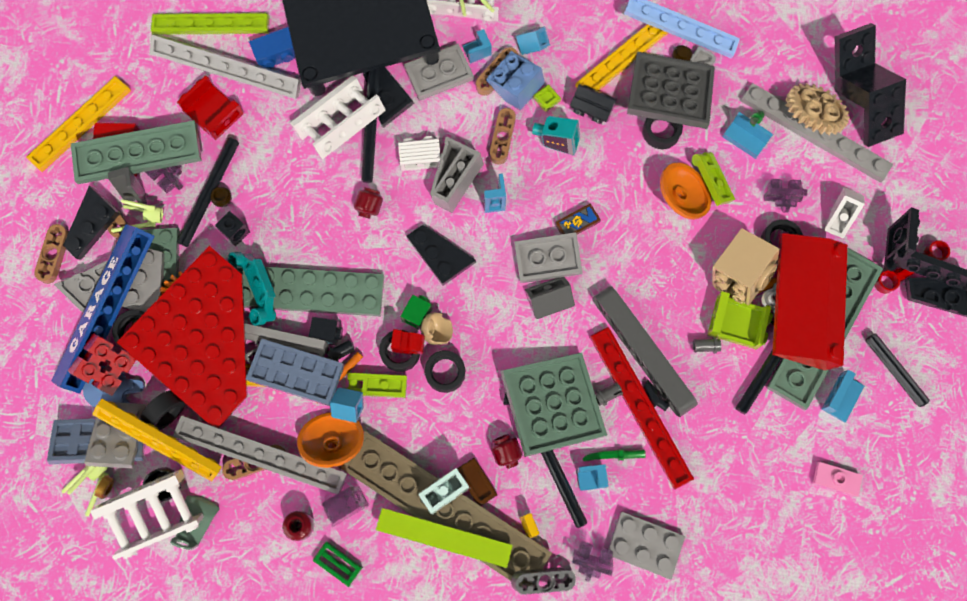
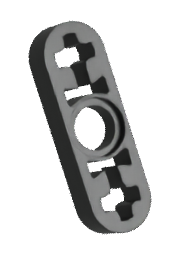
M564 567L517 571L511 579L513 589L522 595L568 591L576 583L575 574ZM543 575H547L548 583L540 587L539 579ZM565 575L568 576V579L564 580V583H562L559 580H555V577L557 579H563ZM523 578H524V579H526L527 581H532V584H531V583H523V585H522V587H521V586L519 585V582H522V581H523Z

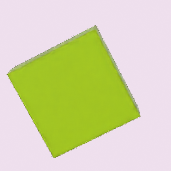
M549 84L533 95V99L544 112H547L561 102V97Z

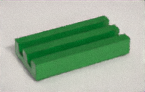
M327 541L312 560L347 587H350L363 568ZM329 549L355 568L354 572L325 552V550ZM320 557H325L339 569L348 574L350 578L347 580L341 574H339L326 563H324L322 560H320Z

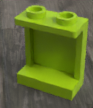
M721 291L716 297L707 336L716 337L755 350L765 345L768 339L766 328L771 323L773 313L770 312L771 306L761 307L754 304L749 306L745 303L741 304L733 298H729L730 293Z

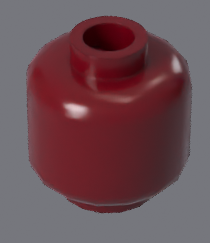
M364 187V190L358 191L354 203V209L359 211L358 216L370 219L371 215L377 216L383 202L379 191Z
M505 434L493 440L494 444L491 446V452L496 464L506 466L507 469L517 466L519 464L518 460L523 455L517 438Z
M303 511L291 512L283 521V533L293 541L305 540L311 536L314 530L313 518L310 514Z

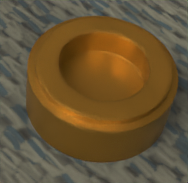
M105 475L99 482L94 496L101 499L106 498L114 485V479Z

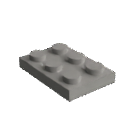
M459 43L440 50L441 52H438L439 61L434 65L426 64L423 57L404 64V68L419 101L474 80V75Z
M576 232L515 241L520 283L583 274Z
M114 402L118 408L127 413L135 414L141 420L140 417L146 404ZM96 417L84 463L86 466L133 469L139 441Z
M620 512L606 555L672 580L685 536Z

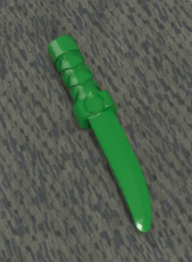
M763 111L754 113L751 116L750 124L752 127H755L756 123L762 122L765 116Z
M617 449L616 451H603L586 455L583 461L618 458V461H624V459L646 458L645 449L630 451Z

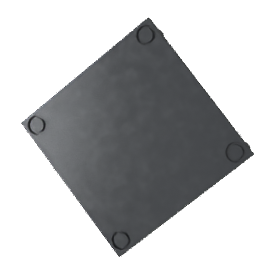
M282 0L303 88H308L314 96H320L325 92L324 83L419 57H423L428 65H434L439 61L438 52L441 51L427 0Z

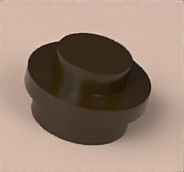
M679 45L674 48L672 57L674 59L690 61L692 51L687 46Z
M218 187L212 191L211 201L215 206L225 207L231 202L232 195L227 188Z

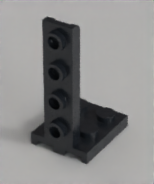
M911 207L888 228L884 269L893 271L896 267H900L926 276L929 279H934L967 291V269L916 251L919 241L917 236L918 227L920 225L918 209Z

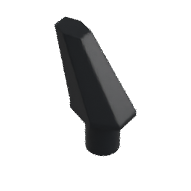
M647 380L644 389L654 408L658 406L663 411H666L670 404L662 399L663 395Z

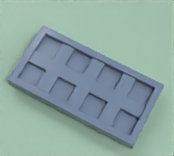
M261 339L246 380L330 406L345 365L334 360Z
M96 419L54 420L47 456L48 464L84 463ZM140 441L135 461H143L145 444Z

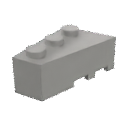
M446 136L444 150L440 156L439 168L436 171L430 194L435 205L452 213L484 163L480 152Z

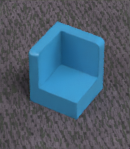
M545 26L525 31L516 36L522 55L541 51L550 46Z
M484 29L477 32L476 41L463 45V50L470 63L491 56L492 45Z
M337 388L330 402L331 416L336 419L357 423L364 408L363 392Z
M605 464L577 468L579 489L581 491L609 487Z

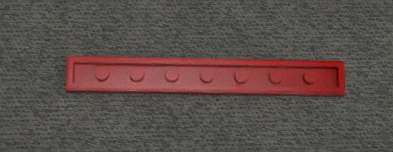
M609 326L589 337L614 383L620 385L625 403L673 489L675 490L694 480Z

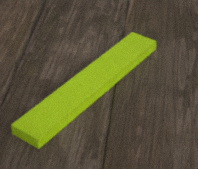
M268 13L152 14L151 33L159 35L269 34L270 16Z
M384 508L381 510L376 526V531L505 568L508 566L513 546Z

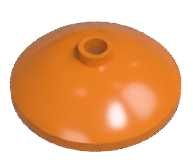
M672 163L662 171L660 176L661 192L666 203L675 213L684 218L696 220L709 212L711 194L703 177L695 169L684 163Z
M331 412L324 413L312 418L302 427L298 434L297 447L301 457L309 464L324 468L336 467L347 463L359 453L364 443V432L359 421L355 423L336 419L331 416Z

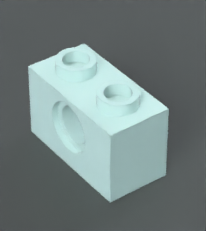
M455 468L418 495L433 515L467 491L469 486L457 468Z

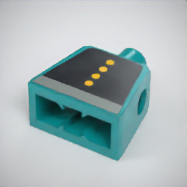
M548 116L544 125L534 123L532 135L541 136L543 146L575 156L580 141L579 120Z

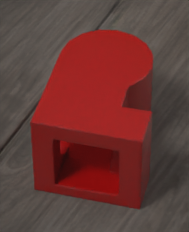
M393 329L391 350L395 353L423 354L425 336L419 333L402 332V330Z

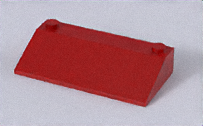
M786 233L779 234L772 355L821 370L844 366L847 244L830 238Z

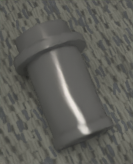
M716 337L712 339H694V353L713 352V354L721 351V340L716 339Z
M614 383L603 390L598 389L595 393L598 405L605 406L608 401L623 395L620 385Z

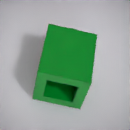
M412 295L400 316L402 322L421 331L423 319L432 311V305L429 303L430 300L422 295L418 297Z

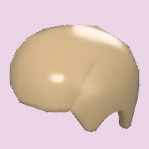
M429 313L422 321L421 334L425 336V340L429 344H447L452 338V322L450 319L443 318L442 313Z

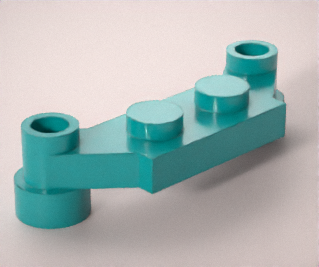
M230 252L227 261L235 269L242 268L244 270L258 308L250 311V322L254 326L274 321L276 319V312L273 309L276 295L262 260L255 259L251 253Z

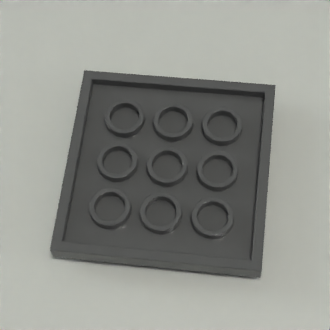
M637 52L627 114L708 129L715 66Z

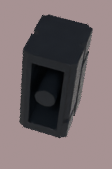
M579 84L570 107L574 108V113L580 116L588 114L592 116V121L602 124L603 121L608 122L617 98L584 84Z

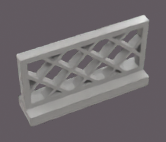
M244 323L245 339L255 341L257 348L251 352L246 353L245 351L246 359L250 366L252 361L249 357L256 354L259 346L258 342L261 339L321 357L327 354L329 345L324 340Z

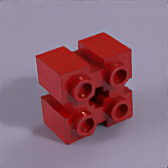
M93 333L83 347L88 352L83 358L77 356L68 372L87 383L93 379L91 383L93 386L113 396L122 382L118 379L122 371L128 373L136 359L118 347L112 351L113 344ZM101 361H103L104 363L106 361L107 365L105 368L101 369V367L99 366V363Z

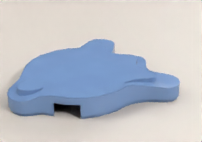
M122 372L118 377L122 382L113 396L91 384L93 379L89 383H85L83 395L85 400L94 407H96L101 398L116 403H130L127 395L142 392L145 384L140 380L128 379Z

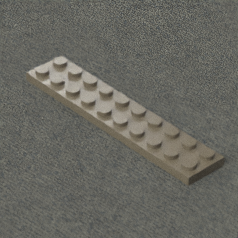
M366 431L364 432V443L359 453L341 467L342 470L413 517L513 545L507 568L481 561L510 581L517 571L543 569L552 552L463 494L432 515L418 494L439 479ZM523 578V581L519 582V585L522 587L523 583L532 584V581H527Z

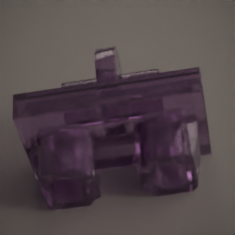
M181 165L145 172L153 181L161 174L165 176L157 185L166 194L175 187L178 190L183 187L173 175L174 173L177 175L182 173L180 170Z
M772 179L769 182L768 191L764 194V201H775V206H780L783 213H788L790 207H796L797 202H801L808 193L807 189H803L801 180H790L788 188H782L781 179Z
M581 541L577 550L574 549L572 563L580 565L578 572L586 574L585 581L590 582L591 576L600 579L601 573L611 576L613 572V551L601 548L599 557L591 555L593 545Z

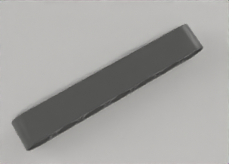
M609 286L595 295L593 302L655 388L663 395V399L670 404L671 410L678 417H682L696 407L698 403L691 391L612 286Z

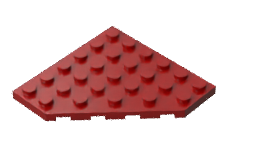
M209 245L117 341L122 348L209 425L219 428L248 397L243 275Z

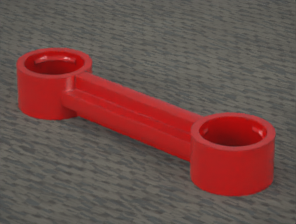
M937 240L929 244L924 249L923 254L944 261L950 256V247L944 241ZM932 246L938 247L941 250L942 258L934 256ZM900 267L894 271H884L880 274L874 286L880 293H891L899 287L902 280L911 276L914 272ZM882 276H887L891 279L893 283L892 289L886 288L882 284Z

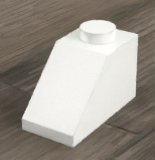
M844 187L831 210L824 230L844 238L865 204L864 195Z

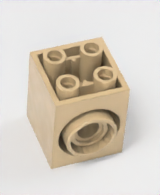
M741 228L714 264L712 285L719 292L730 293L736 302L745 303L749 306L758 292L762 291L771 281L777 268L779 248Z

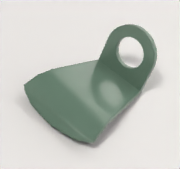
M187 496L185 502L192 517L203 513L204 517L199 523L198 528L190 532L185 530L179 532L176 537L171 539L170 543L175 547L185 550H192L198 547L213 518L219 511V507L215 503L198 496ZM177 542H181V543L187 544L188 546H186V545H181V544H179V543H177Z

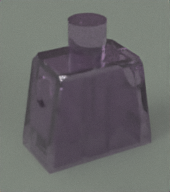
M353 486L326 500L321 506L331 526L334 527L368 507L369 503L360 487Z

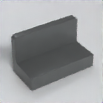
M129 167L108 172L109 181L123 199L129 201L137 200L138 203L147 205L145 190Z
M565 277L556 278L525 289L536 319L575 306L571 285Z

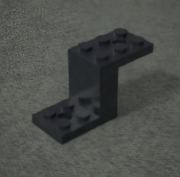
M872 23L835 36V92L864 108V145L867 147L904 134L906 79L875 63L876 25ZM858 45L857 51L854 54H852V51Z

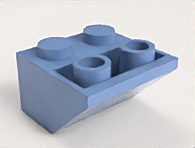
M512 51L486 79L505 102L520 111L545 83L541 67Z

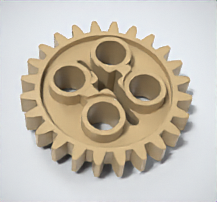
M799 83L798 86L794 85L787 94L785 101L787 102L786 106L789 107L788 112L794 113L792 117L798 118V123H804L805 128L811 127L813 132L818 130L820 134H823L825 131L827 135L831 133L836 135L837 132L841 133L849 123V111L845 110L847 106L841 105L842 100H837V95H831L830 90L823 91L822 86L818 89L815 84L810 87L808 83H805V85Z

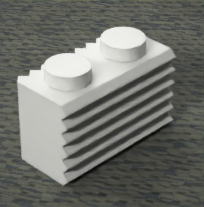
M432 136L424 137L423 140L406 138L403 142H398L401 171L439 168V138Z

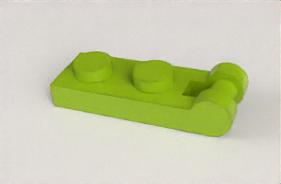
M705 152L693 155L692 163L698 167L716 206L734 201L735 197L712 152Z
M367 373L347 374L349 386L346 389L363 392V396L406 398L407 376ZM358 381H363V388H357Z

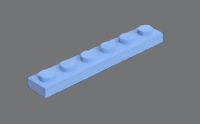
M629 0L624 12L626 16L729 58L734 56L740 40L736 36L648 0Z

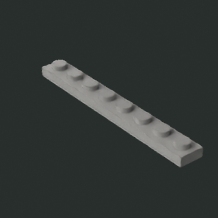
M151 34L149 52L151 55L294 99L299 97L301 85L299 77L159 34Z
M754 83L751 84L741 100L747 106L758 112L763 111L766 117L880 183L885 179L893 166L889 161L838 132L836 135L833 133L827 135L825 131L823 134H820L818 130L813 132L811 127L805 128L804 123H798L799 119L792 117L794 113L788 112L789 107L786 106L785 101Z
M184 416L180 417L173 434L175 438L340 495L347 477L345 472L330 467L324 468L311 465L302 457Z

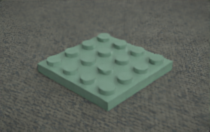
M582 353L501 371L524 457L607 436Z

